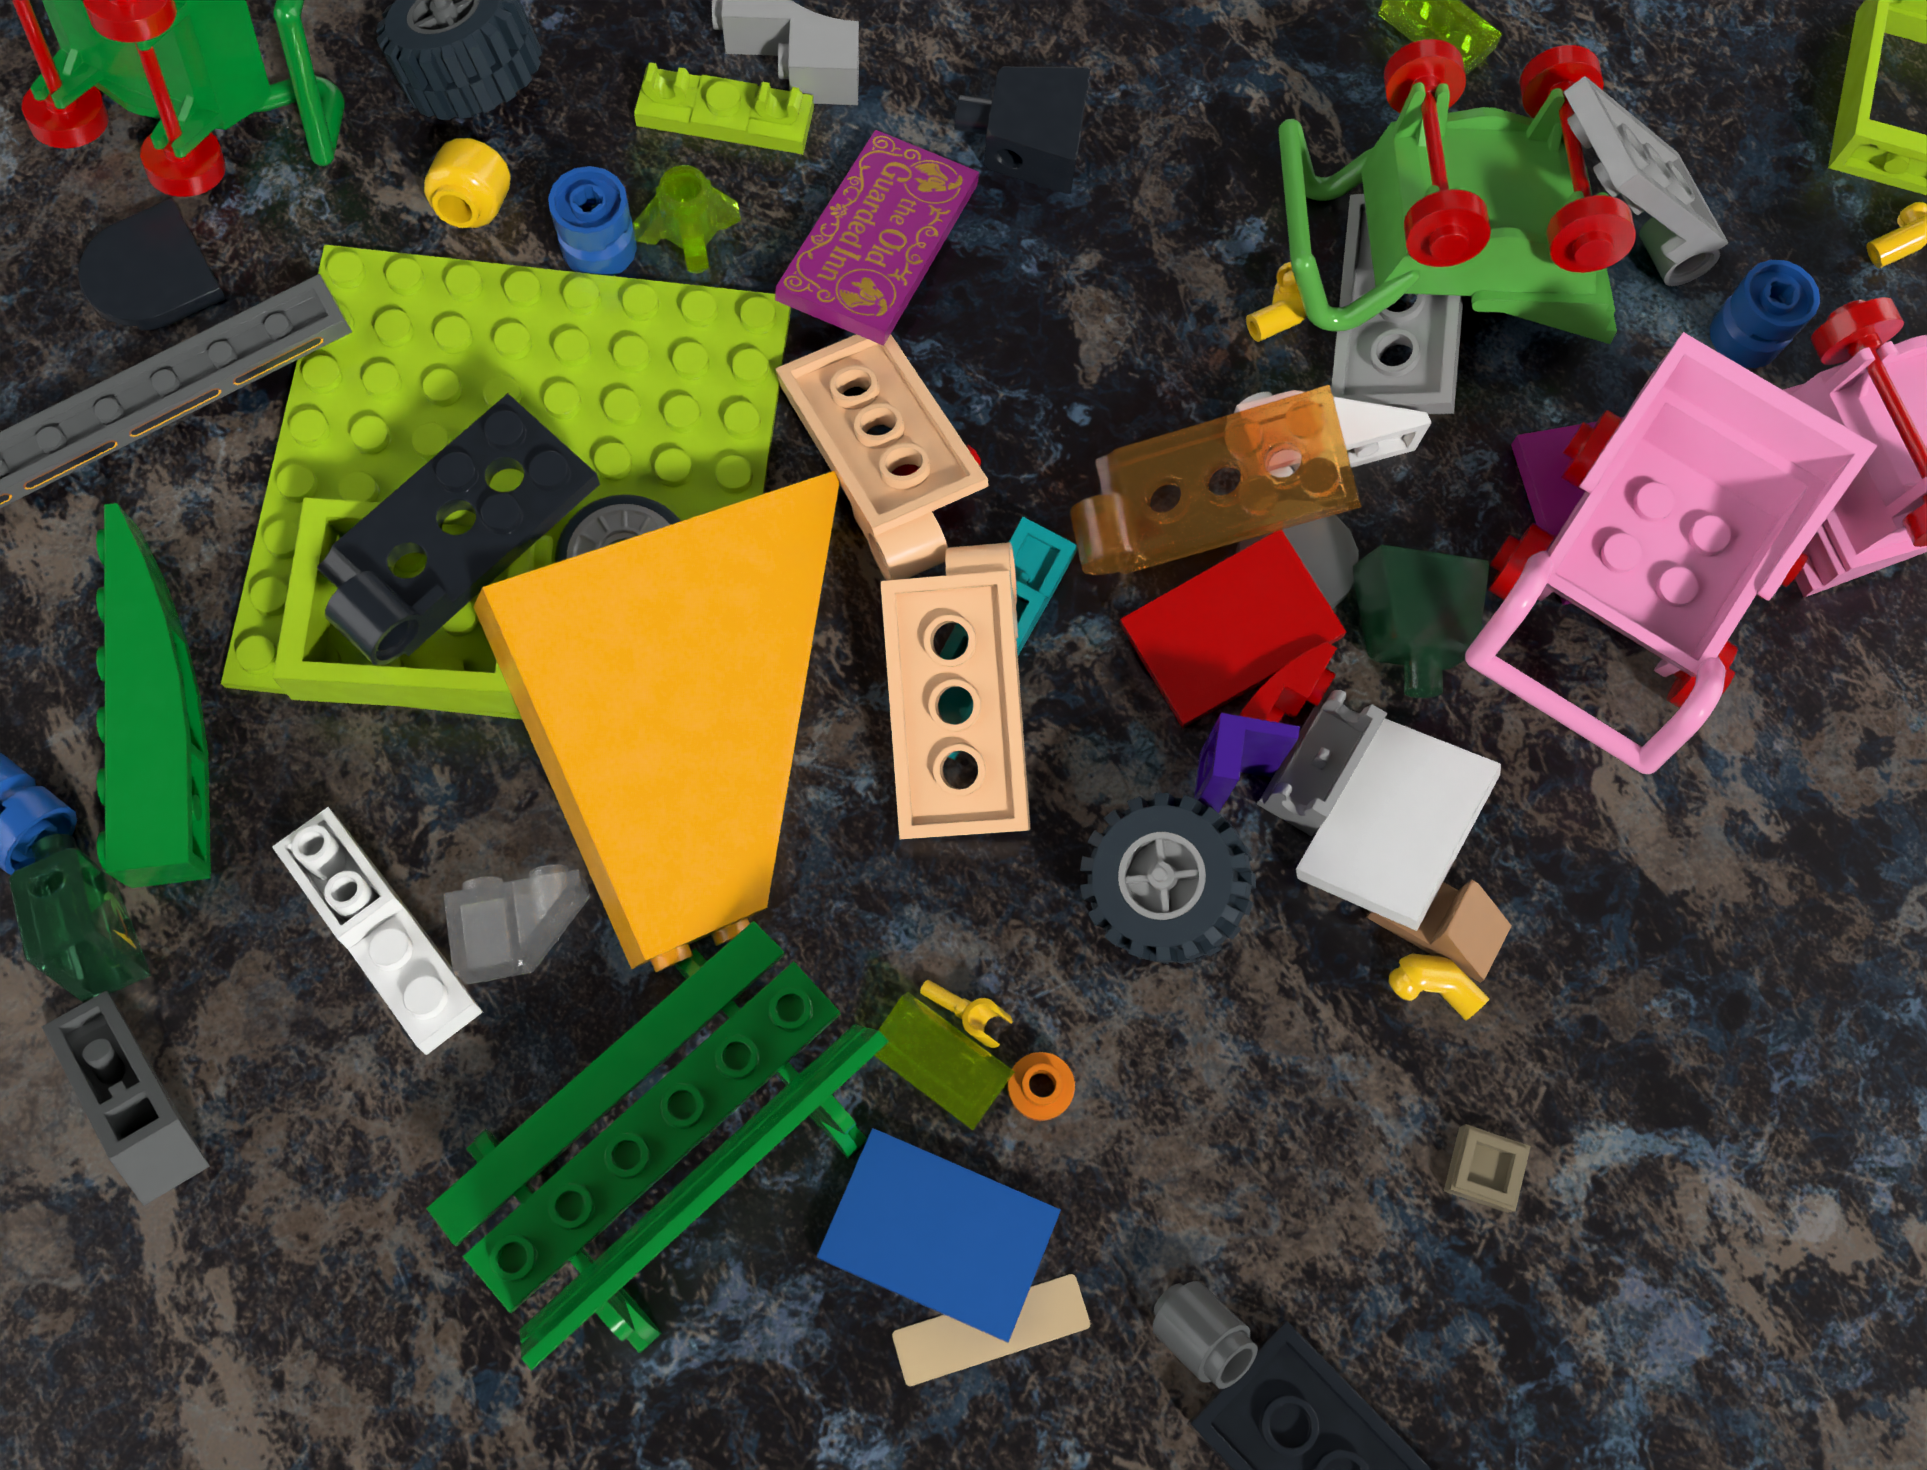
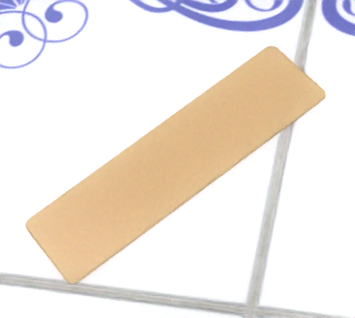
M1069 1274L1030 1287L1009 1343L945 1315L895 1330L892 1337L905 1383L908 1386H913L1086 1330L1091 1324L1075 1275Z

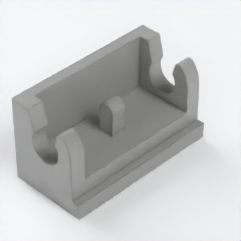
M1342 690L1332 691L1324 703L1320 701L1318 706H1314L1299 732L1297 742L1272 777L1257 805L1310 836H1313L1328 818L1387 715L1385 711L1373 704L1363 708L1361 713L1350 710L1343 704L1346 699V692Z

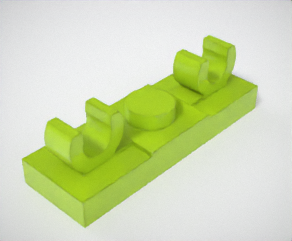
M649 62L644 74L634 116L636 126L803 154L814 110L813 95L803 94L797 87H792L791 91L774 89L770 87L768 82H762L758 86L755 83L726 78L692 75L685 68L680 67L678 72L658 69L656 63Z

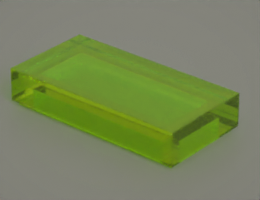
M909 992L901 996L879 1028V1031L889 1042L874 1056L971 1130H974L1015 1073V1071Z

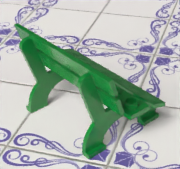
M755 921L751 922L708 961L695 948L691 951L692 957L677 962L675 967L686 980L505 1140L499 1143L487 1129L482 1131L474 1138V1142L466 1148L477 1161V1164L426 1208L452 1244L458 1246L513 1196L521 1203L519 1207L462 1256L509 1313L514 1312L569 1261L580 1273L519 1329L520 1342L522 1343L520 1345L521 1359L531 1371L594 1313L600 1317L621 1341L627 1338L638 1353L647 1348L662 1333L626 1292L623 1286L808 1116L811 1117L847 1159L867 1141V1137L857 1128L853 1118L832 1094L889 1041L879 1030L854 1024L799 1074L789 1061L840 1016L841 1012L794 961L741 1009L736 1005L734 1000L785 955V952ZM719 1013L727 1020L535 1191L529 1183ZM776 1074L786 1085L784 1089L603 1254L594 1260L587 1253L584 1247L772 1076Z

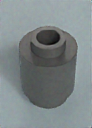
M1193 1281L1185 1285L1181 1283L1175 1284L1168 1288L1156 1302L1154 1307V1315L1156 1317L1153 1322L1154 1335L1200 1381H1212L1219 1389H1225L1235 1384L1249 1370L1258 1351L1257 1345L1250 1339L1249 1327L1201 1282Z

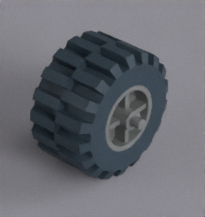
M396 0L385 9L382 14L384 19L377 25L378 44L409 103L414 109L418 108L420 114L427 117L436 115L441 120H450L454 117L464 119L473 117L477 113H486L496 109L497 105L508 102L517 96L516 92L525 88L531 82V75L538 71L541 63L538 58L542 55L541 46L520 0Z

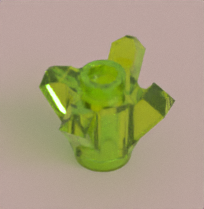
M678 165L670 168L663 174L659 186L656 188L657 194L633 222L636 241L656 245L660 239L666 238L684 249L687 271L696 274L703 273L709 268L706 245L718 230L726 229L741 221L738 202L711 186V181L705 178L699 169L689 165Z

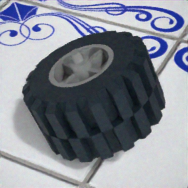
M1154 793L1155 799L1146 801L1139 796L1127 801L1128 810L1120 813L1114 809L1103 818L1109 824L1102 834L1094 830L1087 842L1095 846L1091 858L1082 856L1080 871L1088 874V884L1080 885L1083 900L1089 901L1093 908L1088 914L1095 926L1105 930L1107 933L1105 935L1106 939L1115 946L1129 951L1128 954L1139 958L1169 964V962L1184 964L1195 962L1197 957L1203 955L1211 956L1222 949L1220 944L1227 938L1234 939L1242 928L1238 925L1244 914L1250 915L1254 902L1249 899L1251 888H1256V874L1251 871L1250 861H1252L1249 849L1240 839V834L1224 817L1213 808L1203 805L1197 799L1185 795L1181 799L1173 797L1170 793Z

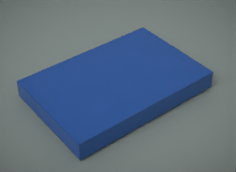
M872 1128L816 1258L1009 1343L1061 1210Z

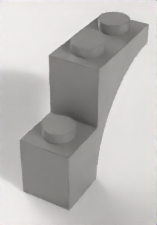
M712 0L713 29L723 30L726 54L778 56L779 79H789L790 91L792 87H797L803 94L813 95L814 104L858 105L859 21L842 20L821 15L800 6L792 0Z

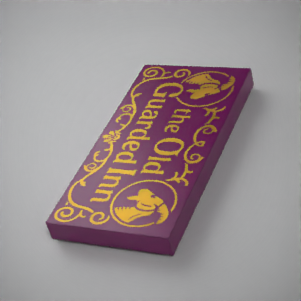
M875 130L776 285L775 301L884 346L976 189L979 171Z

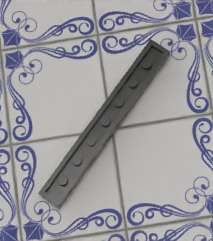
M318 274L1 431L0 509L352 333L350 326L321 275Z

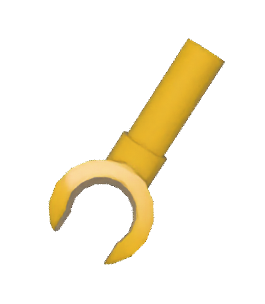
M926 980L921 987L920 994L955 1013V1016L962 1019L965 1031L987 1047L995 1048L1000 1045L984 1033V1027L989 1019L999 1016L1006 1022L1013 1023L1011 1016L990 999L979 998L971 1002L965 998H960L930 980Z

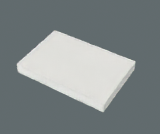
M1384 718L1328 818L1318 829L1297 866V879L1417 931L1500 776L1501 764Z

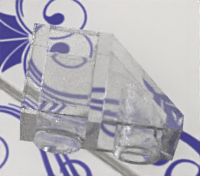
M546 865L529 871V878L503 882L502 878L495 876L478 877L465 881L462 884L463 890L444 893L453 973L466 985L533 973L590 898L588 884L579 869L569 871V867L566 865Z

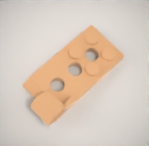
M856 334L775 368L780 387L831 471H835L840 481V486L851 502L854 518L867 538L874 559L886 581L908 579L944 563L948 546L932 511L988 487V478L892 335L890 334L883 346ZM853 387L867 390L858 396L842 395L846 390ZM878 425H885L892 429L883 435H869L866 433L869 429ZM905 464H913L920 467L916 472L907 476H897L891 473L895 468Z
M1007 542L950 547L946 549V576L881 581L899 839L1030 830L1016 638H1018L1017 588L1012 544ZM947 623L961 624L967 631L969 638L968 647L964 654L953 660L941 658L935 651L933 644L936 631ZM959 686L966 689L972 696L973 711L965 722L953 725L941 717L938 710V702L944 691L951 687ZM956 751H965L971 754L978 764V776L975 782L965 789L951 786L943 774V765L946 758Z

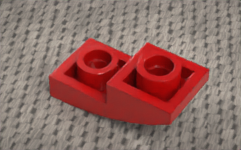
M1324 642L1290 661L1256 692L1239 716L1279 723L1284 713L1295 719L1306 701L1318 706L1336 676V673L1327 669L1326 666L1337 647Z

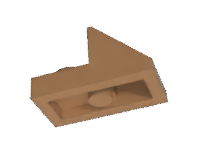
M1472 879L1459 890L1443 882L1417 931L1372 911H1369L1366 918L1427 953L1452 960L1467 976L1480 983L1485 980L1512 926L1479 883Z

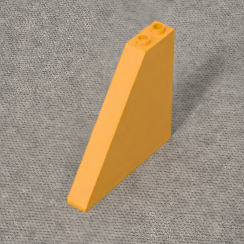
M835 471L484 586L473 607L631 969L650 961L655 972L671 967L677 962L693 956L689 944L709 935L712 936L716 946L730 941L750 924L748 918L767 908L840 483Z

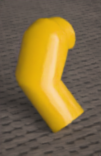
M1915 202L1904 208L1897 219L1900 228L1867 243L1868 255L1877 268L1880 269L1913 254L1927 244L1926 203Z
M1291 262L1282 265L1276 273L1278 283L1275 285L1272 304L1246 317L1249 333L1257 342L1300 324L1307 316L1291 268Z

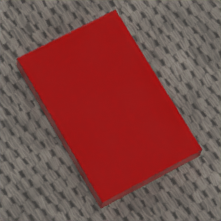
M1281 528L1120 619L1121 628L1182 729L1268 681L1286 664L1309 649L1324 642L1333 644L1342 639L1346 634L1343 625Z

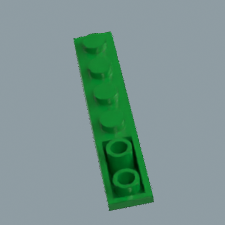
M118 503L105 504L104 529H99L96 535L97 552L100 561L104 565V587H99L97 590L96 604L100 619L105 624V646H100L96 654L98 673L105 684V706L98 708L96 716L98 734L101 741L105 744V767L98 770L96 780L99 799L105 806V830L100 831L97 837L98 859L105 873L130 889L211 879L208 749L201 695L187 638L167 583L141 529Z

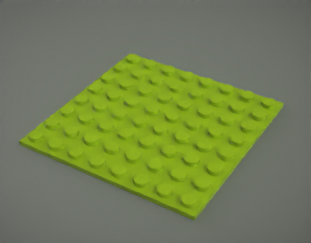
M324 245L318 274L321 275L352 333L297 360L221 684L225 688L286 694L273 679V672L304 497L383 502L507 393L594 470L600 483L597 488L545 533V536H552L553 564L555 563L557 542L566 524L579 510L598 499L614 495L643 496L666 506L681 521L764 494L780 388L775 368L783 365L791 307L775 301V294ZM516 469L501 470L493 476L490 488L498 492L512 491L521 484L524 474ZM409 553L402 556L394 566V575L399 578H412L419 575L427 564V557L420 553ZM509 567L490 584L507 579ZM479 594L409 657L404 653L394 661L380 666L495 673L496 658L473 608ZM330 623L324 662L374 665ZM419 708L522 720L521 715L518 713Z

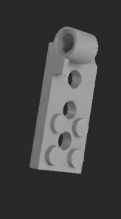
M1584 76L1564 91L1574 111V114L1567 121L1580 143L1587 149L1593 146L1601 161L1593 167L1598 180L1612 197H1616L1621 193L1635 214L1639 215L1646 211L1653 216L1643 225L1639 237L1666 285L1678 286L1700 277L1716 264L1720 257L1719 249L1727 245L1728 241L1680 155Z
M1364 194L1350 195L1339 307L1349 305L1375 288ZM1415 294L1417 296L1416 302L1405 311L1392 312L1385 309L1356 328L1337 331L1331 396L1422 411L1428 414H1454L1463 296ZM1394 345H1405L1413 350L1410 358L1401 365L1387 366L1380 362L1382 354Z

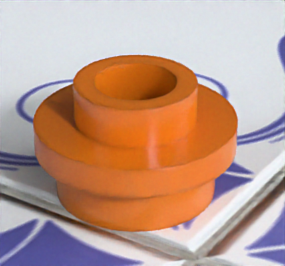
M1046 1052L1031 1053L1021 1058L1012 1068L1007 1083L1008 1096L1014 1108L1023 1116L1036 1121L1051 1120L1061 1115L1070 1105L1075 1092L1074 1077L1069 1066L1058 1056ZM1036 1074L1049 1076L1054 1084L1053 1093L1048 1097L1034 1095L1029 1087L1030 1078Z

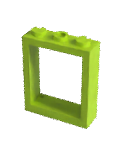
M1865 0L1856 12L1828 168L1927 195V135L1869 119L1884 33L1927 44V0Z
M304 497L273 672V679L290 699L520 714L497 660L495 673L324 662L330 622L325 617V609L330 598L336 592V587L319 572L317 566L326 558L332 545L381 502ZM466 510L453 512L444 520L442 531L450 535L463 534L472 528L476 515ZM544 534L509 566L507 579L553 564L552 549L554 547L552 536H545Z

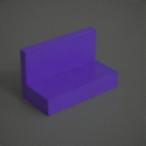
M1221 713L1199 754L1194 799L1219 813L1238 783L1240 772L1272 778L1297 742L1300 726Z

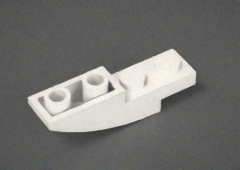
M329 807L272 846L333 934L349 950L415 1045L424 1054H429L483 1012L458 979L457 973Z

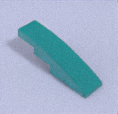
M1022 517L1009 541L1012 544L1016 573V613L1018 638H1016L1018 655L1078 550L1076 544L1025 517ZM956 623L939 655L941 658L953 660L959 658L966 651L969 638L967 631L961 624ZM959 686L951 687L944 691L938 702V710L941 717L953 725L965 722L973 711V699L970 693ZM961 751L953 752L948 757L956 760Z

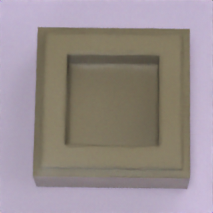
M1467 1124L1459 1127L1444 1192L1506 1213L1515 1212L1531 1146Z

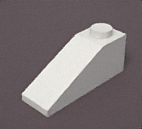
M1296 390L1272 395L1270 392H1260L1249 396L1236 406L1226 434L1249 493L1252 495L1415 451L1431 425V420L1427 412Z

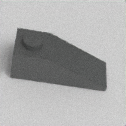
M108 991L99 994L41 1026L109 1160L143 1206L210 1167L183 1117Z

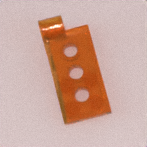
M1330 385L1115 449L1107 456L1095 460L1103 495L1090 497L1075 504L1070 510V516L1082 571L1090 575H1104L1120 572L1123 575L1360 508L1362 505L1333 392ZM1283 450L1298 452L1302 459L1295 473L1287 477H1276L1268 472L1269 462L1276 453ZM1231 467L1240 471V482L1232 492L1225 495H1217L1209 491L1210 478L1219 469ZM1164 485L1178 486L1181 489V497L1173 509L1167 512H1156L1151 509V497L1159 487Z

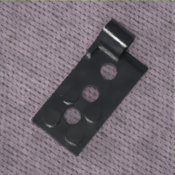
M507 393L332 545L326 558L317 566L319 572L337 588L326 606V619L374 665L388 664L404 653L409 657L478 595L482 587L489 585L600 485L597 473ZM516 469L524 474L521 484L512 491L498 492L490 488L493 476L501 470ZM466 510L476 515L472 528L463 534L450 535L442 531L444 520L453 512ZM409 553H420L427 557V564L419 575L412 578H399L394 575V566L402 556Z

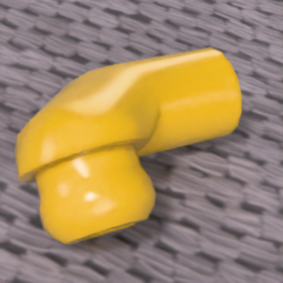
M1412 953L1399 960L1400 966L1389 974L1391 988L1402 999L1414 1000L1423 990L1439 993L1465 1021L1471 1018L1489 1001L1488 996L1452 960L1446 957Z

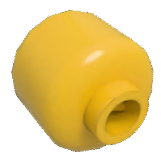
M456 138L446 142L438 151L425 176L424 193L435 213L449 225L458 228H479L489 224L498 214L509 190L511 175L507 163L496 150L486 143L471 138Z

